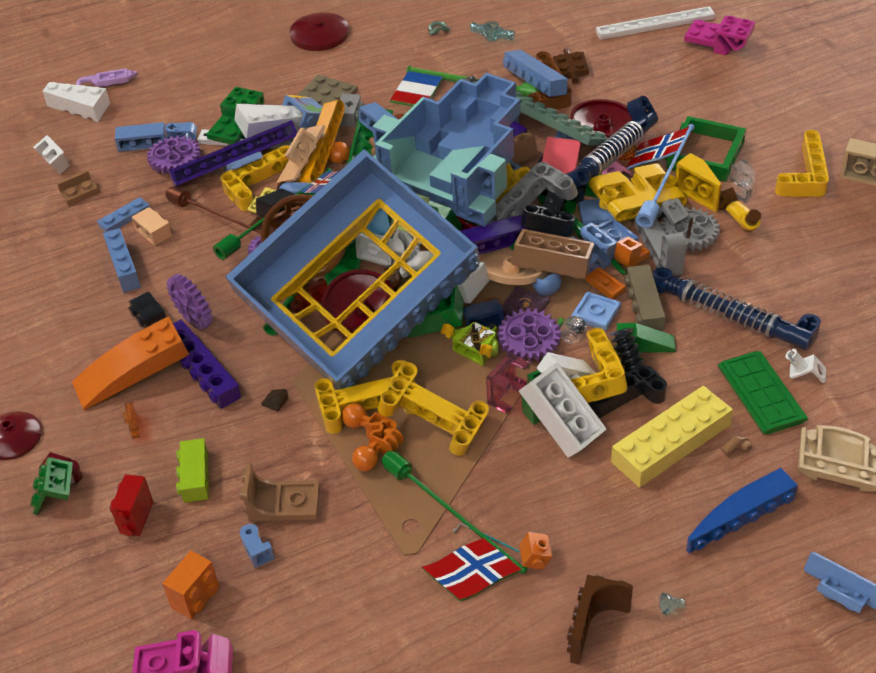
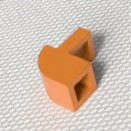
M626 237L617 242L614 258L625 267L638 266L639 262L649 258L651 251L644 248L643 244Z

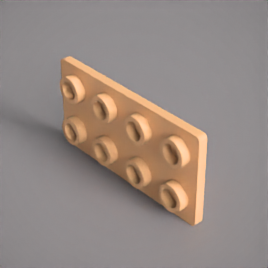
M325 125L299 129L285 154L289 161L277 183L281 181L294 182L299 179L302 168L307 165L310 154L316 149L317 141L324 135Z

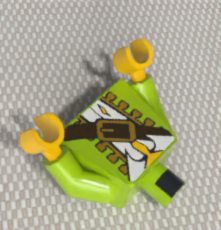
M473 322L469 326L460 329H454L450 324H443L440 333L446 334L447 338H452L454 352L481 366L486 363L488 358L498 355L499 342L497 341L496 334L497 327L494 323L489 322L486 326Z

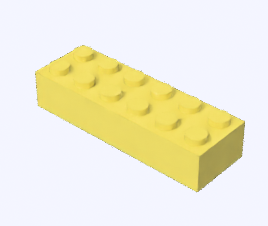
M702 386L613 445L611 463L640 488L731 425L733 409L705 386Z

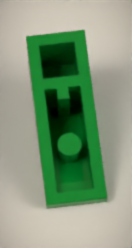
M616 323V331L624 328L633 329V333L630 335H634L636 340L632 343H638L639 347L635 350H640L641 353L676 351L674 335L638 323Z

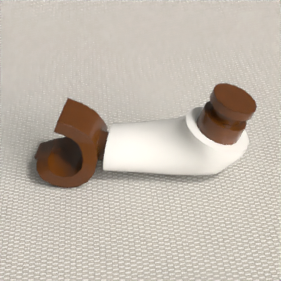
M419 244L416 256L406 262L416 272L434 256L423 244ZM387 265L384 268V272H386L392 265ZM400 267L394 272L395 280H389L394 288L403 278L410 276V274Z

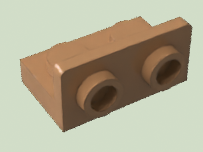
M87 170L57 182L60 195L68 206L99 193L98 187L91 180Z

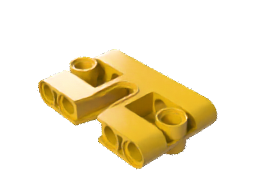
M659 164L634 168L635 173L633 178H631V182L622 173L617 171L597 175L589 181L588 185L598 197L599 206L604 210H608L615 221L621 222L634 219L645 201H653L666 175V172ZM669 175L656 201L660 208L662 207L661 204L668 199L674 200L678 198L683 206L687 203L688 199L679 187H675L677 179L672 175Z

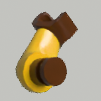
M733 187L721 192L719 210L726 209L744 230L752 231L759 227L761 213L757 209L750 210L738 200Z

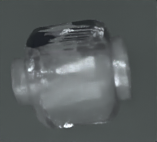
M577 316L566 318L560 328L561 338L568 344L580 343L587 332L585 321Z

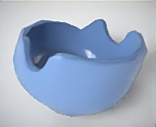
M551 274L543 280L537 278V283H532L539 295L551 296L559 290L562 280L558 274Z

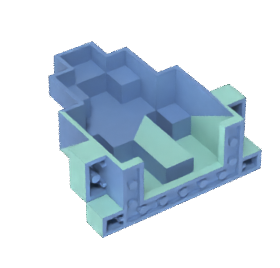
M485 73L475 84L460 79L438 102L422 97L399 120L384 114L372 126L376 152L373 157L416 194L429 197L430 201L451 208L456 216L485 227L496 214V199L507 188L506 165L514 157L513 128H510L509 125L520 114V99L516 98V82L489 73Z

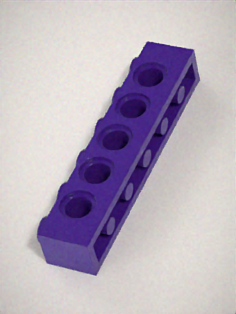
M180 319L173 323L189 353L188 356L180 360V363L185 370H189L192 379L199 382L202 391H207L212 403H217L222 409L242 398L239 385L185 322Z

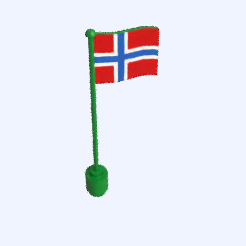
M392 450L383 456L381 463L384 469L396 479L402 480L409 477L482 538L460 547L437 562L421 567L457 600H466L504 578L519 572L522 574L527 572V567H523L411 474L412 464L407 459Z

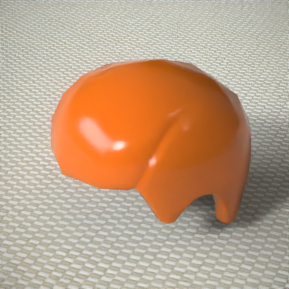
M342 141L333 143L328 161L340 165L344 160L348 161L351 150L348 144Z

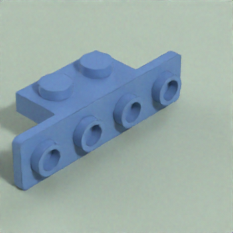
M816 552L810 553L804 571L821 580L817 587L818 592L828 599L843 604L850 611L860 613L866 605L876 609L875 583Z

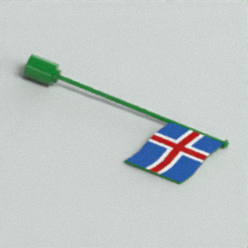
M327 168L325 173L295 195H315L340 171L333 172L331 168ZM264 218L240 236L229 234L213 246L215 255L224 261L241 248L240 239L262 224Z

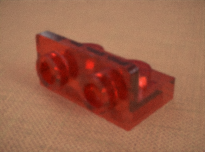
M320 278L305 289L319 304L322 302L327 288V281ZM298 293L294 297V302L290 304V308L299 313L311 304Z

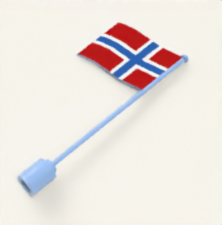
M689 124L687 128L640 143L626 167L630 169L640 164L676 154L653 201H645L636 216V222L639 226L650 228L653 225L660 211L656 201L691 130H694L693 124Z

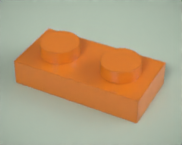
M600 267L586 275L585 281L610 299L614 300L625 292L626 286Z

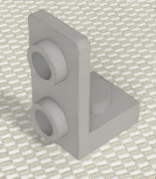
M676 198L663 202L656 218L660 220L663 217H667L673 226L688 218L689 214L680 200Z

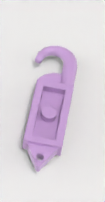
M127 68L101 72L78 79L76 85L86 82H92L93 85L98 87L123 84L136 77L138 73L137 71L127 70Z

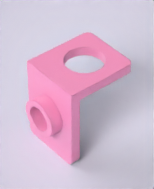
M614 161L601 173L607 174L617 171L622 173L625 171L630 176L633 175L618 161Z

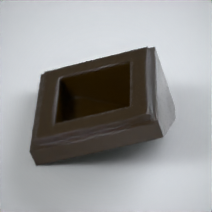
M271 390L261 405L278 412L289 398L287 390Z

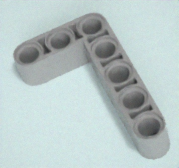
M635 216V227L644 245L651 251L650 256L656 267L668 268L674 276H682L686 250V239L683 232L666 235L657 218L650 228H643L637 224Z

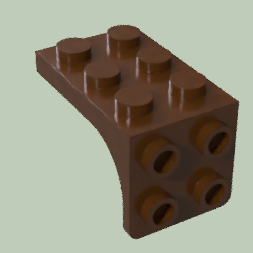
M587 575L584 587L580 586L577 598L579 603L578 606L574 607L572 617L574 622L573 626L569 627L567 640H569L567 652L570 653V663L580 664L589 624L596 614L606 610H616L625 613L631 611L633 585L621 580L615 581L598 575Z

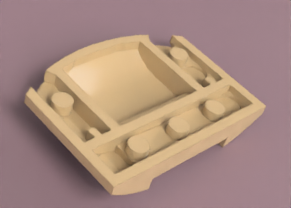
M816 425L815 429L806 431V427H803L800 432L798 470L814 480H817L819 477L859 487V491L873 492L876 491V446L870 443L871 438L845 428Z

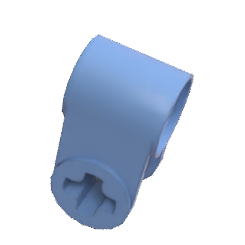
M192 122L169 123L165 126V131L168 134L167 139H170V136L176 138L179 135V138L185 136L186 139L191 137V140H196L197 126Z

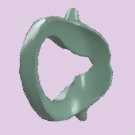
M441 21L432 22L428 26L430 35H436L440 30L445 33L451 30L445 22Z

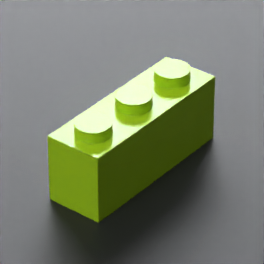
M205 439L180 441V450L176 451L177 461L180 462V466L176 467L177 477L180 478V482L176 483L177 494L182 496L184 503L209 499L208 449Z

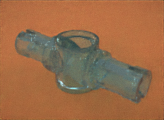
M489 21L486 24L474 22L470 24V32L486 36L487 41H496L500 38L513 40L515 36V31L499 27L496 21Z

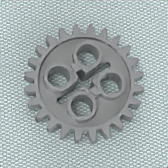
M685 207L689 214L688 218L673 226L667 217H663L661 227L666 235L683 232L686 239L685 252L688 249L694 252L695 248L702 251V247L708 249L709 245L713 246L714 241H717L719 237L720 224H717L718 220L714 219V215L708 216V211L703 213L701 208L696 211L695 207L692 210ZM690 220H693V224L691 227V235L688 239L687 233L689 229V222Z

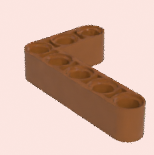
M541 51L536 54L538 61L563 75L548 52ZM567 83V94L549 97L539 91L531 93L527 97L533 98L534 102L545 104L546 108L558 110L571 106L572 89Z

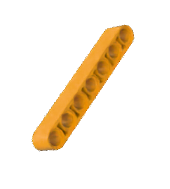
M338 99L323 105L316 126L322 124L326 126L323 131L324 135L317 141L316 149L310 154L309 161L302 168L301 176L297 182L311 183L323 174L345 112V105L342 100Z

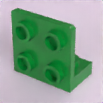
M48 457L45 464L40 465L38 477H35L32 487L35 490V494L33 493L30 506H33V514H38L46 496L63 500L68 499L73 462Z

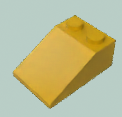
M689 153L677 162L675 177L677 183L675 187H679L686 197L716 213L719 207L721 183L703 159Z

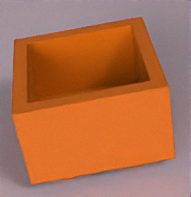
M191 550L162 583L170 607L191 620L197 613L203 610L205 603L217 593L220 587L212 561Z

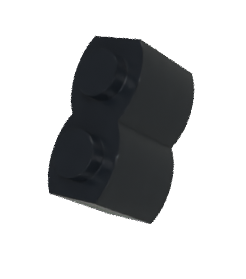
M149 291L129 301L130 307H128V310L132 317L136 316L140 327L144 326V328H147L166 318L163 308Z

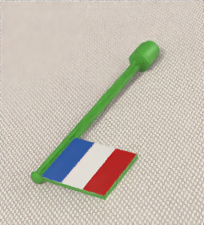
M408 66L406 69L407 74L391 97L390 103L413 107L422 97L431 99L442 80L458 82L460 79L467 77ZM526 82L520 86L516 85V91L521 92L522 96H528L531 93L540 91Z

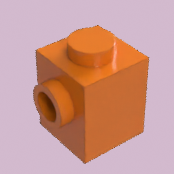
M528 532L519 544L523 567L544 569L552 558L548 535Z

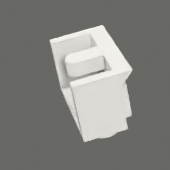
M48 135L33 147L59 174H62L70 166L68 164L70 161L63 155L64 151Z

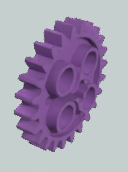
M179 135L176 138L170 136V139L165 137L164 141L158 140V144L153 143L154 147H150V151L147 152L149 166L152 167V170H156L157 173L162 171V174L201 157L199 143H196L195 139L191 140V137L187 139L185 136L179 138Z
M176 274L169 278L166 288L171 296L170 300L175 303L174 307L178 308V313L182 314L183 319H186L188 324L191 323L194 328L197 327L198 330H203L211 325L213 315L210 312L212 310L208 307L209 303L204 300L206 297L201 295V290L197 289L196 284H192L191 279L187 280V277L182 276V274Z
M527 308L526 312L519 309L518 314L512 311V317L506 315V320H502V326H499L498 339L499 345L502 346V351H507L508 357L514 354V360L520 357L521 362L528 359L529 363H532V359L535 358L539 362L540 357L544 358L547 352L553 353V350H557L558 344H560L561 331H559V324H556V319L551 320V314L544 316V310L537 313V308L533 312L529 308Z

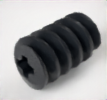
M624 328L609 334L615 336L611 343L618 344L614 347V350H620L617 356L623 358L620 362L626 366L623 368L624 372L631 371L641 366L644 362V359L639 357L641 351L635 350L639 347L638 343H632L636 340L634 335H630L633 333L632 328Z

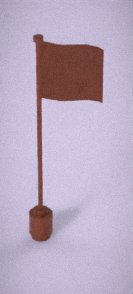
M173 186L169 187L166 191V198L171 203L180 207H185L191 203L248 229L263 219V217L258 216L247 225L192 201L191 194L182 188ZM283 217L276 222L279 225H281L286 220V217ZM262 224L252 231L261 234ZM270 226V229H269V236H270L274 231H276V230L273 229L271 226Z

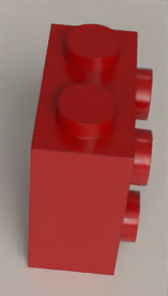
M125 474L122 482L117 486L115 498L111 500L110 512H112L119 533L125 536L141 535L154 503L145 476Z

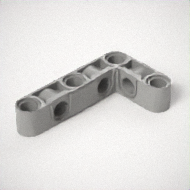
M545 162L537 163L496 204V214L488 223L520 215L523 212V207L531 204L545 188L565 200L574 199L578 191L573 179Z

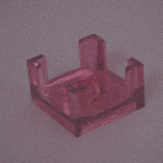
M510 352L486 377L487 404L506 414L512 409V406L501 401V399L510 389L519 392L520 389L527 385L526 380L517 376L516 366L524 370L530 368L528 361Z

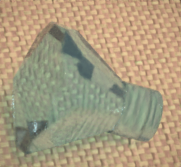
M662 592L659 598L660 610L662 614L668 615L676 608H684L685 600L683 598L677 599L668 593Z

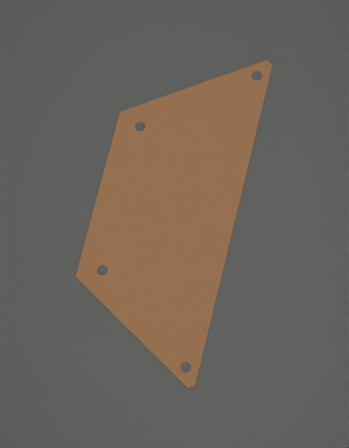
M577 207L573 215L581 222L580 211ZM634 219L621 221L619 223H621L623 226L630 230L634 223ZM574 230L572 235L567 237L572 238L573 236L575 239L584 241V238L577 237V233ZM548 272L544 278L554 273ZM392 274L387 280H395V275ZM410 275L406 278H403V280L396 287H394L395 292L398 289H400L412 276ZM559 275L562 280L559 290L551 296H541L535 291L532 283L508 285L490 280L470 304L464 302V307L481 303L489 297H496L501 301L504 320H506V315L512 317V311L518 313L519 309L522 308L520 304L531 300V312L535 308H537V313L544 310V316L551 314V320L556 319V324H558L559 318H564L565 324L559 327V331L562 334L571 320L572 313L585 293L590 291L592 285L585 281L586 278L575 279L572 276ZM464 316L462 320V326L456 327L454 329L466 327ZM497 327L496 334H497V341L499 342V339H498L499 327ZM441 331L411 338H408V336L402 338L396 348L388 351L384 355L383 360L378 365H374L368 375L363 379L360 378L355 385L392 377V364L397 360H405L417 367L418 372L415 378L417 385L466 411L475 401H483L488 405L489 411L484 424L467 452L462 456L454 455L449 450L453 437L451 433L416 414L410 415L405 413L401 406L398 407L392 416L387 417L396 421L397 430L404 437V442L399 444V448L393 452H398L412 464L411 474L450 505L520 398L519 390L527 385V375L538 370L537 366L543 357H540L539 362L535 358L532 359V363H529L528 359L521 362L520 357L514 360V354L508 357L507 351H502V346L499 345L498 355L488 358L486 363L481 366L454 352L452 338H447L446 334H441ZM333 332L324 344L332 351H335L346 338ZM308 363L293 381V385L403 555L418 554L446 511V508L409 477L398 480L384 469L381 463L384 455L379 452L377 453V464L370 471H360L354 467L352 462L354 450L360 446L369 445L366 428L363 426L349 428L343 423L342 430L336 434L326 431L315 392L316 381L324 377ZM378 408L366 410L367 416L371 417L374 414V412L379 413ZM408 520H415L419 523V529L414 533H407L402 528L403 524Z

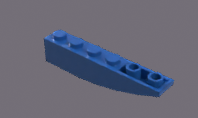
M779 468L744 486L725 499L700 522L688 537L686 551L691 553L695 550H701L706 544L714 540H720L727 533L739 530L748 522H755L760 516L775 511L777 507L791 503L796 497L798 485L782 468Z

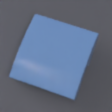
M599 199L578 202L580 220L583 225L589 223L600 224L613 218L608 210H604L599 206Z

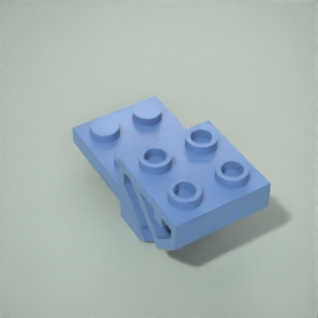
M614 218L598 225L589 223L580 229L581 237L584 238V241L594 243L587 274L597 267L604 269L610 266L618 241L630 237L638 242L639 237L621 223L615 221Z

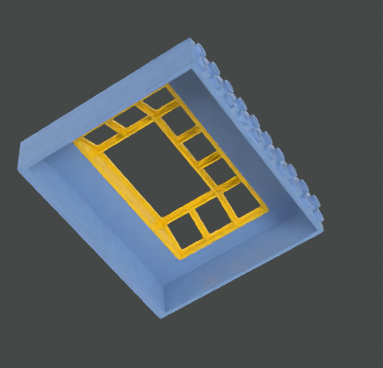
M363 150L225 277L233 291L324 378L331 380L333 386L339 390L355 386V383L360 378L366 377L370 369L374 365H378L388 351L394 350L398 342L402 338H406L416 324L422 323L425 316L430 311H434L443 298L450 296L453 288L461 285L465 281L466 276L479 267L480 259L478 247L366 150ZM380 208L394 219L393 224L382 239H379L367 228ZM399 225L414 237L401 257L386 245ZM360 233H364L389 255L395 263L337 318H334L303 287ZM420 242L434 256L416 272L406 263V260ZM402 267L412 277L400 289L394 292L384 282L398 268ZM380 287L390 298L373 313L363 302ZM295 293H299L311 305L294 315L280 302ZM356 308H359L369 318L357 330L350 333L341 323ZM317 310L330 324L313 333L300 319ZM337 328L347 339L335 351H332L319 337Z

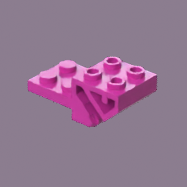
M725 15L720 25L704 22L703 20H694L684 36V41L714 47L713 53L727 55L731 48L737 51L746 45L755 29V21Z
M192 630L177 633L176 640L135 647L132 673H232L233 646L230 639L211 634L205 643L201 645L202 636L200 632Z

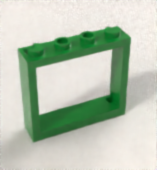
M687 116L685 122L681 123L680 130L687 128L689 124H693L694 130H691L692 133L733 141L723 164L704 160L719 181L727 182L745 142L746 128ZM676 154L665 157L667 160L666 169H669ZM684 155L678 156L672 170L676 171L677 162L683 159Z

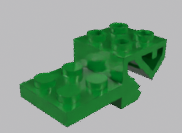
M234 87L220 104L222 116L207 132V139L230 145L239 142L244 135L235 122L236 104L264 105L263 92Z

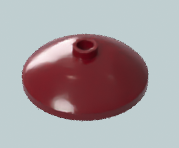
M22 411L8 412L0 415V460H11L21 457L38 444L42 435V427L34 415Z

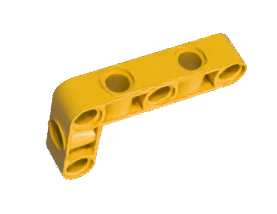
M289 145L282 146L262 155L261 159L237 169L229 170L221 175L224 193L241 211L248 212L247 209L253 201L252 191L248 186L284 170L289 161L285 157L290 147Z
M601 328L589 330L587 332L589 348L599 372L571 379V382L587 403L616 396L627 391L624 369L604 330Z

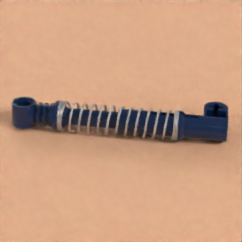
M642 95L627 103V110L633 121L626 123L610 138L584 157L579 166L573 171L566 173V175L573 179L576 188L587 184L590 178L603 172L640 141L644 133L658 122V116L646 96Z
M658 267L653 271V278L658 293L668 292L679 297V300L684 303L690 300V305L696 301L697 308L704 304L703 311L707 307H711L710 313H713L716 309L717 316L723 312L724 319L730 318V322L735 320L737 325L742 323L744 328L749 326L751 331L756 329L758 333H765L766 337L778 338L804 350H808L817 338L821 319L814 314L803 315L795 325L783 320L780 315H773V312L767 313L766 309L760 310L758 306L753 307L751 303L746 305L745 301L739 302L738 298L732 300L731 295L725 297L724 292L719 294L717 289L712 291L711 287L705 288L704 284L699 285L695 280H685L674 276L668 268Z

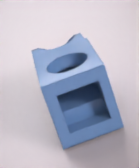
M247 524L240 529L239 533L243 547L255 568L275 559L269 541L262 543L256 525Z

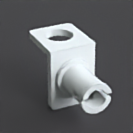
M796 349L789 350L786 353V359L791 362L789 375L791 379L813 372L822 383L826 382V367L815 355L802 358Z

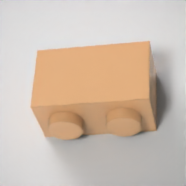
M150 207L132 216L135 230L154 246L172 236L169 221L167 219L164 220L157 211H153Z

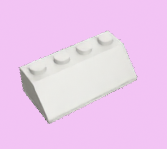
M555 363L519 390L520 394L568 458L581 451L606 430V427L558 363Z

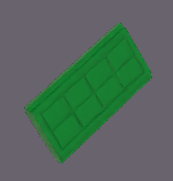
M754 351L734 357L718 364V368L763 435L781 431L808 421L804 411L761 351Z

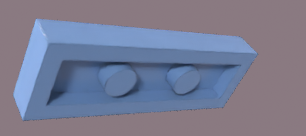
M139 197L98 220V226L104 232L118 229L132 221V216L150 207V205Z

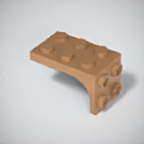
M247 463L246 470L242 471L244 487H240V499L244 500L243 510L244 513H247L249 521L317 520L320 492L319 480L269 481L259 477L254 472L252 463Z

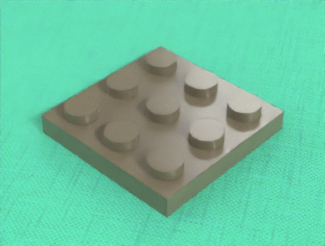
M317 75L297 96L311 97L323 107L327 102L340 99L342 93L356 94L358 87Z

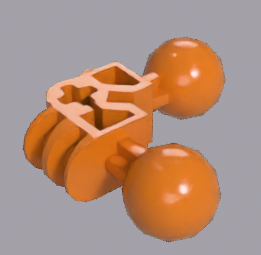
M351 403L343 409V423L349 428L365 427L366 436L369 437L368 446H360L353 452L352 462L358 470L370 471L377 464L378 452L385 455L390 450L396 451L399 448V444L404 442L403 435L397 430L395 420L382 416L377 412H374L369 417L365 408L356 403Z

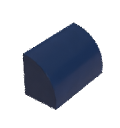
M499 299L463 307L466 327L473 322L486 326L489 322L494 323L496 327L502 326L504 314Z

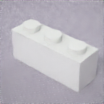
M549 352L546 353L537 366V369L542 374L555 363H558L570 380L596 373L584 360Z

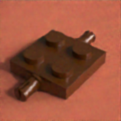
M565 48L563 50L564 54L553 56V60L563 76L571 78L573 84L579 82L577 77L589 75L584 52L570 53L569 48H567V51Z

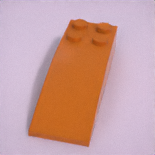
M168 316L111 348L72 381L82 408L86 410L185 358L189 353Z

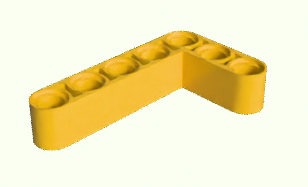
M807 130L804 132L802 151L807 173L779 174L775 187L777 195L783 197H820L826 194L829 176L818 131Z

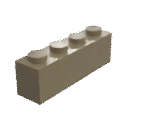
M650 265L627 267L624 283L625 286L629 287L628 297L632 299V312H636L635 322L664 331L665 314Z

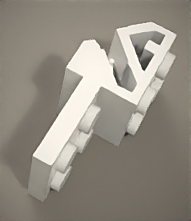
M397 229L393 238H390L386 245L401 257L414 237L409 232ZM360 233L356 237L357 258L384 266L395 263L389 255L364 233ZM374 234V235H376L379 239H382V238L384 237V236H381V235H378V234ZM420 242L415 247L413 252L410 254L406 262H408L416 256V250L419 249V244H421Z

